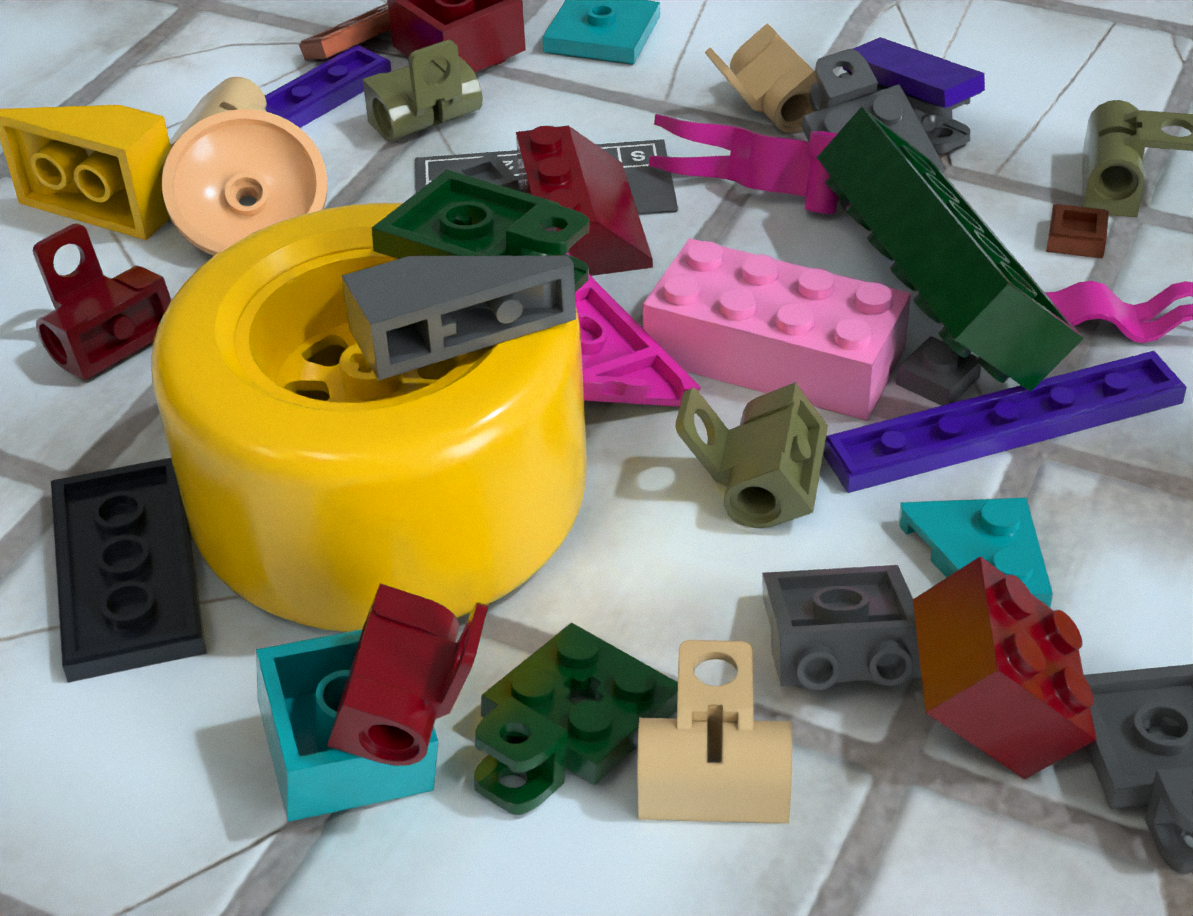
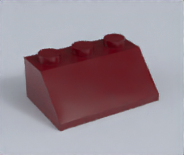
M569 125L560 127L540 126L533 130L516 132L521 192L558 202L560 206L576 210L589 218V234L587 236L584 235L569 249L568 253L585 262L589 266V274L591 276L653 268V258L622 162Z

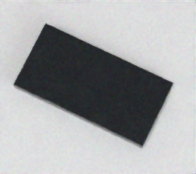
M165 458L51 481L62 667L68 683L206 654L190 529L172 459Z

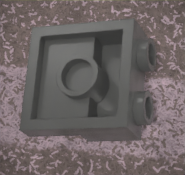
M898 565L762 573L763 600L771 625L772 656L781 686L795 685L799 688L819 691L831 687L835 682L866 681L875 685L895 686L903 683L908 678L921 677L913 597Z

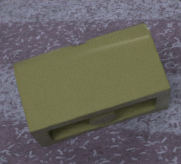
M446 40L412 52L409 56V66L362 79L368 123L388 142L480 110L482 107L483 97L478 78L473 69L459 56L458 46L452 40Z
M1122 100L1107 101L1098 105L1089 117L1082 152V207L1105 209L1109 211V215L1138 217L1144 188L1143 156L1145 147L1193 151V114L1138 110L1130 102ZM1166 126H1180L1188 129L1192 134L1184 137L1171 136L1162 131V128Z
M796 382L756 397L748 402L742 412L740 426L729 430L696 388L684 391L675 423L677 434L712 478L726 486L724 507L730 517L747 527L767 528L813 513L828 425ZM695 413L705 425L708 436L707 444L702 441L697 433L694 423Z

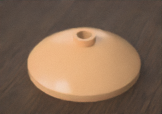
M238 109L209 116L191 126L181 135L167 156L162 174V192L167 212L177 230L191 244L214 256L234 242L255 231L289 218L323 210L327 199V174L318 148L298 126L281 116L269 112ZM246 196L257 199L256 203L251 206H243L239 201Z

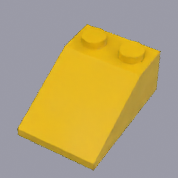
M123 105L0 109V141L20 204L143 240H148L170 219L162 192L163 168L171 150L164 116Z

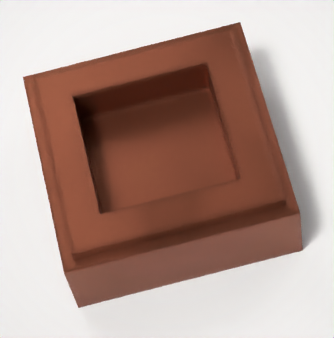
M1053 204L1046 252L1103 259L1109 211Z

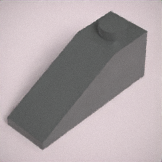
M568 255L407 256L342 275L350 332L378 381L576 320L574 263Z

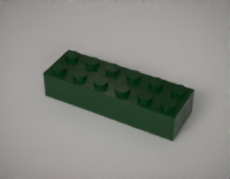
M863 107L853 115L817 156V159L830 175L825 180L827 186L842 200L850 203L846 207L847 213L863 228L872 231L867 237L868 241L883 256L891 261H895L890 267L891 272L909 289L919 292L913 299L915 304L933 321L943 324L944 327L938 334L957 354L966 358L973 352L978 356V363L994 379L1004 384L1011 378L1031 392L1084 339L936 164Z

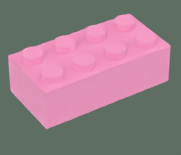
M689 238L643 303V329L686 372L763 393H769L796 382L813 406L868 421L905 350L911 293L889 288L881 283H869L832 274L824 269L808 268L776 260L767 255H755L719 246L714 242Z

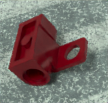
M77 223L52 234L34 245V258L55 307V310L36 321V330L45 350L57 365L85 381L153 342L159 322L171 302L163 276L141 266H134L112 279L103 275L87 229ZM63 245H76L80 252L79 265L72 273L59 275L54 269L53 264L56 252Z
M380 583L361 631L327 746L393 766H406L420 762L427 755L435 720L450 714L471 671L477 654L488 605L476 602L458 642H456L459 623L455 615L448 608L433 600Z

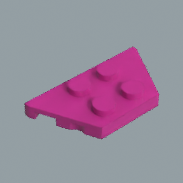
M589 274V280L575 293L576 309L581 331L584 400L680 407L684 391L692 388L700 391L701 387Z

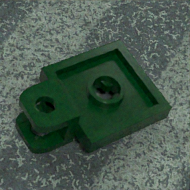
M445 170L372 227L373 251L396 259L407 256L567 255L566 253L569 252V249L584 235L587 236L589 234V218L576 210L560 206L558 202ZM568 255L574 263L576 293L589 280V266L582 260Z
M571 622L481 695V716L483 719L475 731V747L489 755L480 762L474 772V790L510 814L520 815L538 807L564 784L565 768L591 784L596 785L638 747L639 718H669L677 711L678 682ZM585 696L596 701L584 699L575 704L570 702V698ZM508 775H516L523 778L526 783L517 788H510L502 785L500 779Z

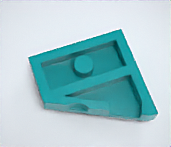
M1026 497L900 502L898 521L901 530L906 535L916 532L932 549L930 561L945 577L952 575L981 556L1006 576L1012 574L1018 577L1033 596L1048 607L1051 606L1053 592Z

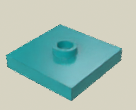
M565 0L542 37L543 52L633 65L660 18V2L649 0Z

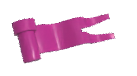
M655 114L654 125L693 142L730 150V155L702 157L650 155L648 166L687 176L727 179L756 190L806 197L804 209L817 213H836L839 196L825 183V180L830 175L817 159V156L838 133L811 131L808 142L766 136L736 126L697 123Z
M1095 281L1078 282L1060 291L1045 292L1073 326L1087 320L1103 319L1115 323L1125 336L1132 341L1140 343L1158 340L1181 323L1193 320V304L1176 307L1155 321L1147 322L1175 300L1188 296L1193 297V282L1188 281L1171 284L1149 301L1135 305L1122 302L1105 284Z

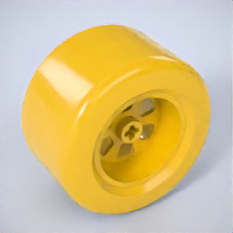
M368 203L323 209L277 222L234 242L198 268L182 285L159 322L153 340L151 357L153 389L192 537L204 560L224 584L251 604L280 618L324 630L339 632L361 630L380 583L433 600L448 608L456 618L471 613L476 602L489 605L504 597L537 572L562 545L578 516L586 486L587 457L581 331L577 309L576 320L378 381L350 332L342 275L397 260L396 258L373 251L372 227L403 203Z

